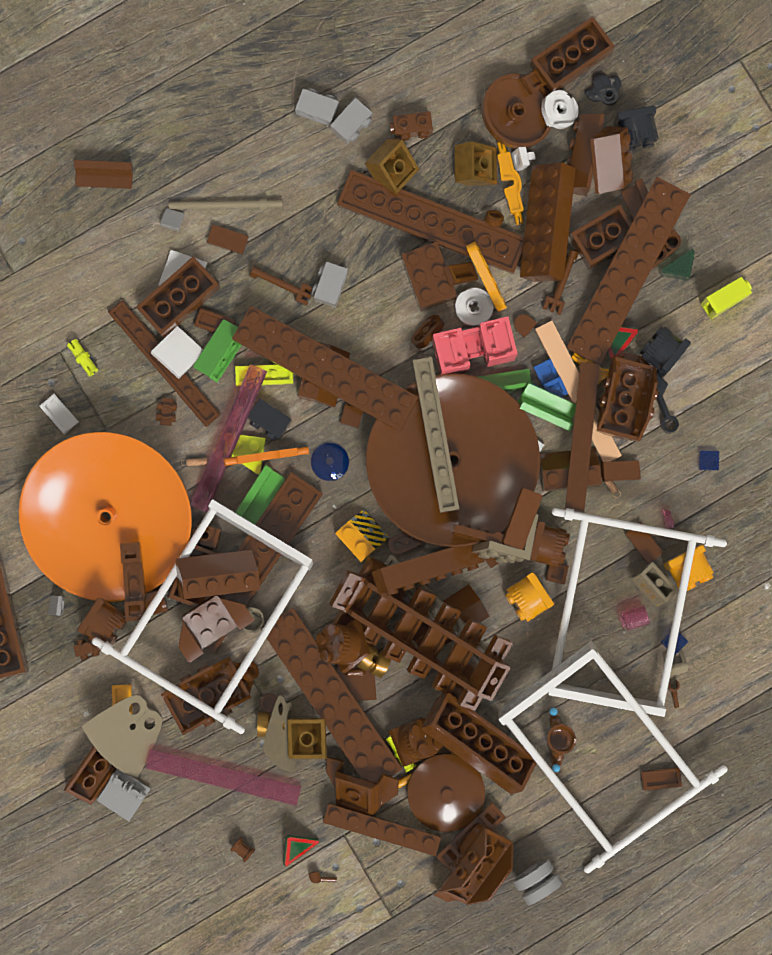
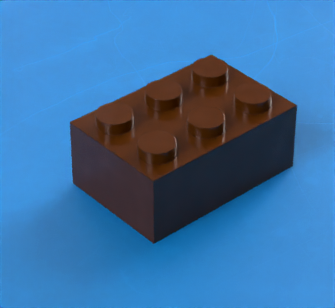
M618 205L573 231L569 239L589 270L617 253L632 223L621 205Z
M437 242L401 254V260L420 312L456 299L457 294L454 286L449 285L443 269L446 267Z

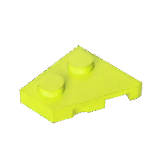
M227 433L225 453L231 457L264 452L266 438ZM263 461L242 464L257 475H260Z

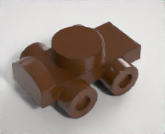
M162 398V402L157 404V409H160L161 413L156 414V421H160V425L172 426V422H176V415H173V411H177V403H174V399Z
M88 638L89 642L86 643L84 639L79 640L77 645L73 646L76 657L80 656L81 660L88 658V654H92V657L100 655L99 651L101 649L92 643L91 638Z

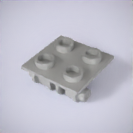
M117 769L97 801L127 821H130L150 791V788L134 777Z

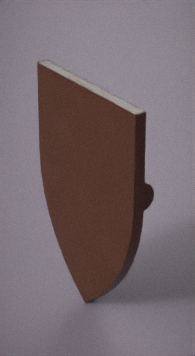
M338 664L337 673L356 701L377 700L375 675L371 674L370 670L365 671L354 666L348 672L343 673L340 671Z

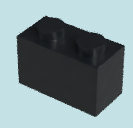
M262 399L258 400L247 416L248 420H250L249 425L257 430L259 428L266 431L264 435L273 441L275 438L280 441L292 423L290 418Z

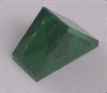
M691 249L661 269L659 274L664 277L688 281L692 271L695 255L694 249Z

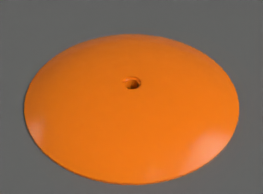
M85 433L66 439L52 447L31 469L22 488L19 502V524L23 541L38 568L62 589L79 597L94 601L97 598H102L107 602L125 600L120 544L140 542L146 594L165 581L176 563L175 559L180 557L191 535L192 514L190 501L184 484L176 470L159 452L149 445L118 433ZM103 512H108L111 519H106L103 516Z

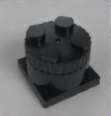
M654 105L617 113L614 127H628L630 151H634L636 147L643 146L644 149L653 147L654 143L659 139L654 118L656 114V107Z
M660 326L652 336L654 341H648L640 353L642 354L641 357L659 370L658 374L664 377L691 345V342L687 338L683 341L667 327L663 328Z

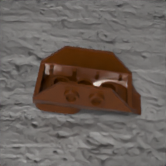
M622 351L617 357L612 356L609 374L605 377L603 384L605 393L601 396L599 403L602 406L597 425L599 433L623 440H641L650 419L653 418L655 411L653 403L657 399L659 392L657 389L656 367L648 365L644 358L639 355Z
M228 657L210 667L206 664L198 668V673L192 677L190 674H187L180 678L181 683L176 686L214 709L241 663L234 662ZM241 678L221 711L223 715L231 714L233 712L232 708L252 698L250 690L254 681H246ZM169 690L161 694L182 735L203 724L207 727L216 722L213 717Z
M479 824L473 828L460 847V854L462 856L434 896L446 902L460 901L466 905L490 901L513 870V842L496 829L486 824Z

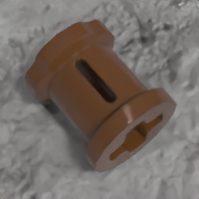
M242 837L230 849L231 852L234 851L243 858L244 863L256 850L254 847L248 846Z

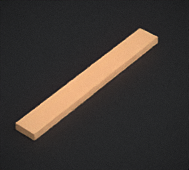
M550 321L536 328L535 331L548 357L552 360L558 375L561 377L571 402L576 403L579 372L553 321ZM595 405L592 443L602 462H611L622 455L611 436L597 431L600 413Z

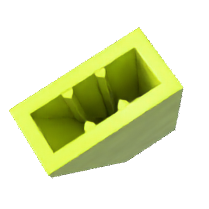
M740 277L706 297L701 306L710 320L747 298L752 293V287L747 280Z

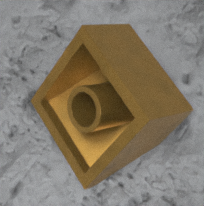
M387 139L364 163L372 177L394 194H397L419 171V167L403 140Z
M472 141L455 145V183L468 186L497 185V148Z
M315 717L288 719L289 759H327L326 719Z

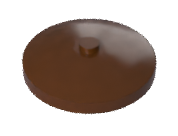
M512 73L499 77L486 89L481 102L482 119L489 133L501 144L515 149L519 147L529 148L542 141L551 130V127L546 125L541 110L542 100L548 93L542 87L532 95H529L520 81L525 75Z
M440 753L426 758L414 769L408 781L407 798L413 814L423 825L436 831L450 832L466 827L478 816L484 804L485 786L481 774L474 767L456 754Z

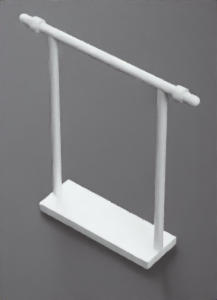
M212 499L208 505V512L179 558L189 557L216 514L301 566L214 709L127 656L176 578V563L121 651L115 649L114 645L108 641L104 642L97 637L92 639V643L99 647L101 652L106 655H112L223 723L225 728L233 729L237 733L243 734L245 728L236 723L234 718L223 715L221 711L306 572L310 571L313 566V560Z
M553 508V515L564 517L565 520L572 521V519L581 520L552 670L561 664L588 522L688 541L657 702L634 698L646 714L665 717L666 708L664 703L696 542L703 543L704 546L713 547V545L725 547L727 545L726 540L715 538V536L708 534L703 536L575 512L574 509L566 508V510ZM558 684L548 692L552 696L634 711L622 695L565 684Z
M592 641L499 710V721L502 725L506 724L606 850L601 855L598 854L592 858V861L584 867L585 873H590L595 868L603 866L606 860L711 783H716L719 777L728 770L725 765H722L714 772L713 770L706 774V778L699 781L598 653ZM592 659L595 660L693 785L691 789L613 846L512 720Z

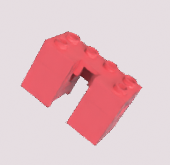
M509 317L480 323L479 327L462 331L461 328L436 333L432 337V345L440 375L468 372L470 368L469 359L484 356L486 366L490 367L515 361L518 354Z

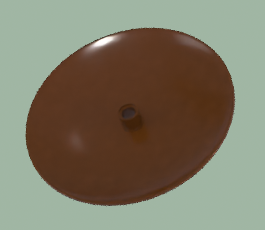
M465 374L436 375L449 454L458 459V464L452 466L459 510L440 513L420 399H418L400 432L376 419L367 445L366 468L372 493L382 511L399 529L420 541L438 546L462 547L474 545L481 542L453 535L454 525L465 523L470 525L472 529H487L490 534L503 532L507 529L521 488L535 491L540 471L538 439L529 417L524 410L520 409L519 403L497 385ZM416 382L404 388L419 397Z

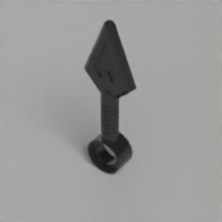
M657 373V389L659 392L656 400L664 418L661 422V429L667 434H672L678 429L679 421L676 417L670 416L663 397L668 383ZM673 420L675 428L668 430L665 427V421Z

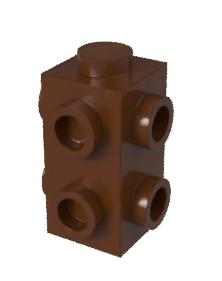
M431 111L393 116V122H390L391 134H395V139L403 141L417 136L420 139L428 138L429 135L433 134Z

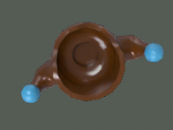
M551 708L549 711L551 714L549 718L550 729L546 736V742L551 750L550 761L552 763V770L559 772L564 755L572 751L576 745V735L572 728L562 723L560 716L557 714L558 710Z

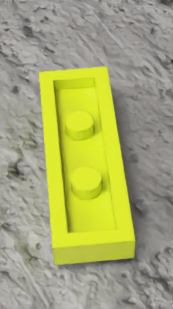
M279 365L235 366L236 386L293 384V373Z

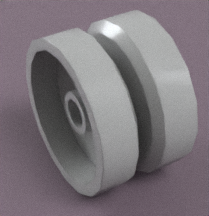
M549 859L529 867L512 881L518 891L527 889L522 895L527 906L545 898L563 884L558 874L549 875L554 868Z

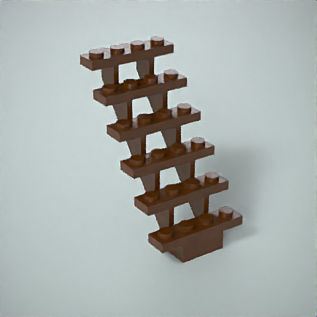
M368 556L359 574L349 570L346 571L329 602L332 607L339 609L332 622L333 624L347 626L355 619L364 624L363 631L367 644L375 647L382 635L389 640L382 655L398 663L401 662L405 652H409L414 656L406 669L410 674L425 679L431 667L439 671L432 684L435 690L451 694L454 686L458 683L464 687L457 701L460 706L475 711L482 698L490 701L493 700L511 668L504 661L513 644L510 640L494 634L486 651H484L478 643L487 627L469 618L459 635L453 627L462 611L459 608L443 603L435 619H433L428 614V611L436 595L420 587L417 588L410 603L403 598L406 592L403 588H399L398 593L389 596L386 593L380 594L369 617H367L362 610L372 591L378 593L372 572L387 565L380 560ZM397 606H399L405 612L392 633L386 626ZM424 622L430 628L419 648H417L412 643V640L420 625ZM450 638L456 643L444 664H442L437 659V656L446 639ZM474 653L481 659L468 681L462 675V672Z

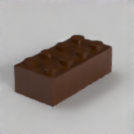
M591 17L532 58L530 66L533 70L536 68L546 83L545 87L551 93L562 89L611 55L615 46L595 18Z
M193 256L137 305L136 308L157 332L165 338L216 293L220 286Z

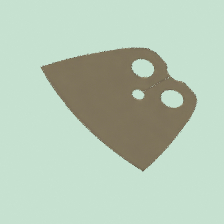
M134 695L102 711L85 723L82 728L93 746L110 764L123 773L137 779L157 740L162 726V717L156 711L149 710L147 702L141 696ZM136 702L140 705V711L134 715L129 712V707L132 703ZM150 717L154 718L155 726L152 729H146L144 726L145 720ZM134 723L136 728L130 730V725Z
M279 695L271 714L262 749L276 766L285 771L296 772V759H289L287 722L288 711L291 710L292 718H295V709L292 703L289 702L287 704L284 697ZM280 703H282L283 705L282 715H280L278 711Z

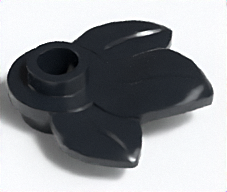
M596 73L593 77L594 86L586 89L585 95L593 102L602 101L608 106L614 105L619 99L618 91L622 86L620 78L614 75L609 79L603 73Z

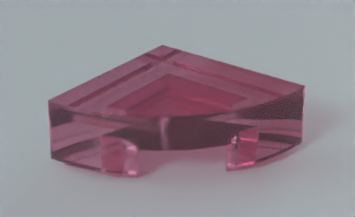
M662 511L664 528H674L671 511Z

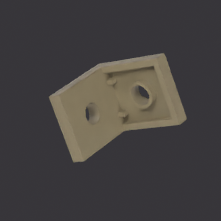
M536 514L523 550L510 545L487 541L474 544L472 552L477 553L478 557L495 558L496 562L503 564L507 562L515 563V561L523 562V559L530 560L538 515Z

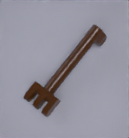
M567 251L564 280L558 281L553 298L547 296L543 306L544 310L548 308L550 303L552 304L550 312H554L555 307L559 306L557 314L561 315L565 302L560 301L573 262L577 260L579 253L576 251Z
M255 265L249 275L254 279L260 277L296 294L295 301L307 306L308 304L302 297L311 298V295L305 291L312 292L313 287L302 283L301 288L296 287L261 270V268Z

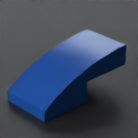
M550 358L533 366L543 389L560 397L568 394Z

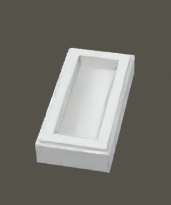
M55 394L51 395L40 405L42 410L64 435L79 424V421Z

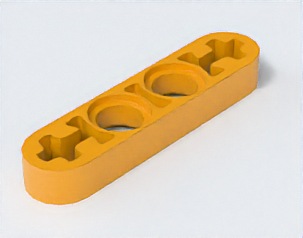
M474 241L466 245L498 312L506 309V302L477 243Z

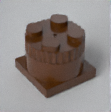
M537 522L531 557L527 561L554 567L563 564L566 555L563 552V548L568 545L570 534L565 529L545 525L544 522Z
M97 598L77 631L91 639L97 637L104 642L108 641L114 644L118 638L116 633L119 629L123 630L127 624L125 613L109 604L106 600Z
M356 619L347 626L327 625L321 634H317L316 644L318 645L321 660L339 664L340 671L343 673L348 672L370 655L361 622Z
M420 717L389 730L403 767L434 756L443 746L421 730L426 718Z

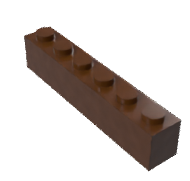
M473 545L451 547L373 571L372 575L379 595L386 593L389 596L398 593L399 588H403L406 591L415 588L414 584L419 583L420 586L431 583L430 579L432 578L439 581L447 578L446 574L449 573L455 576L463 573L462 569L465 568L468 571L479 568L478 564L485 562V560L478 557L477 553L472 552Z
M332 803L328 804L323 823L433 856H436L441 840L440 835L380 817L365 815Z

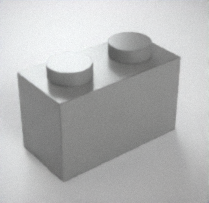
M303 89L295 108L296 115L330 126L337 113L339 101L331 95H320L314 89Z
M355 98L330 125V130L348 145L351 141H356L363 127L366 129L372 123V112Z
M326 262L325 267L321 266L318 277H321L319 284L315 283L312 291L314 301L336 308L348 275V269Z

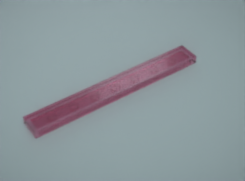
M250 364L190 504L191 506L208 512V505L214 498L227 468L224 465L223 459L232 456L268 371Z
M152 749L150 750L146 769L297 806L301 786Z

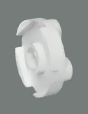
M556 90L542 100L541 110L547 126L564 129L572 125L577 118V102L573 97L570 98L567 92ZM558 105L560 109H563L561 114L557 111Z
M471 288L463 291L456 300V316L462 323L472 327L487 322L493 312V303L489 294L480 288ZM475 302L480 309L472 312L469 305H473Z

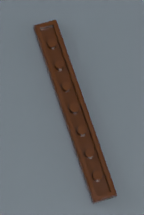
M123 300L108 311L109 315L206 428L221 416L185 373L178 379L151 354V351L159 342Z
M583 362L580 363L565 510L570 508L574 509L575 512L581 513L585 511L600 364Z

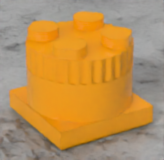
M703 545L695 547L687 591L696 587L695 583L698 581L701 584L714 578L712 575L714 572L703 553L706 551ZM686 552L663 564L665 569L670 571L678 589Z
M533 572L506 589L507 594L504 595L509 604L512 605L514 603L518 609L515 613L521 621L526 620L528 622L554 605Z

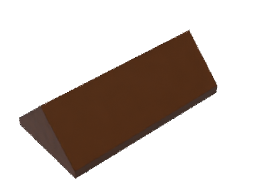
M469 584L443 600L444 603L459 608L462 611L459 618L467 623L469 618L481 623L490 617L480 598ZM422 622L413 638L418 648L430 628L424 622ZM447 638L443 646L451 642L452 639Z
M93 746L63 790L92 805L117 768L110 764Z

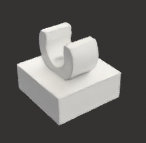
M519 147L511 153L516 171L525 169L530 165L531 160L536 159L534 152L527 153L526 147Z

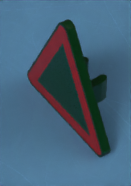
M620 328L608 351L611 360L612 356L617 357L622 351L626 350L639 333L638 329Z
M287 835L285 839L284 866H289L319 844V839Z

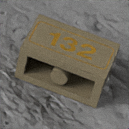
M653 562L642 567L631 578L656 608L667 603L678 592L676 587Z

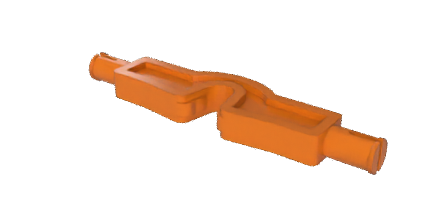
M306 446L224 458L223 461L224 465L227 466L309 454V448Z

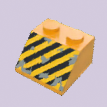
M364 509L335 533L361 563L390 538Z

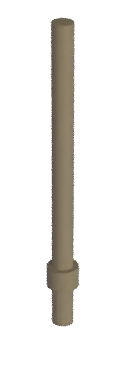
M267 198L236 201L169 202V209L260 208V210H268V208L283 207V200H268Z

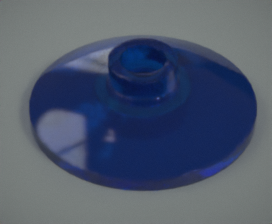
M326 443L319 446L313 452L311 467L320 479L335 481L343 477L347 472L349 457L340 445ZM328 458H332L334 462L333 464L328 465L326 463V460Z

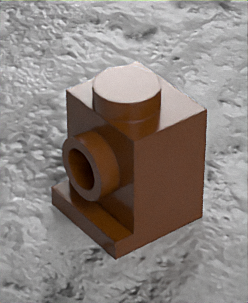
M208 526L204 531L209 534L208 538L203 539L201 536L197 544L217 549L222 530ZM196 527L193 528L191 537H192L193 534L195 533V531H196V529H197Z

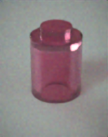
M644 606L621 613L622 617L619 618L622 628H626L627 631L650 624Z

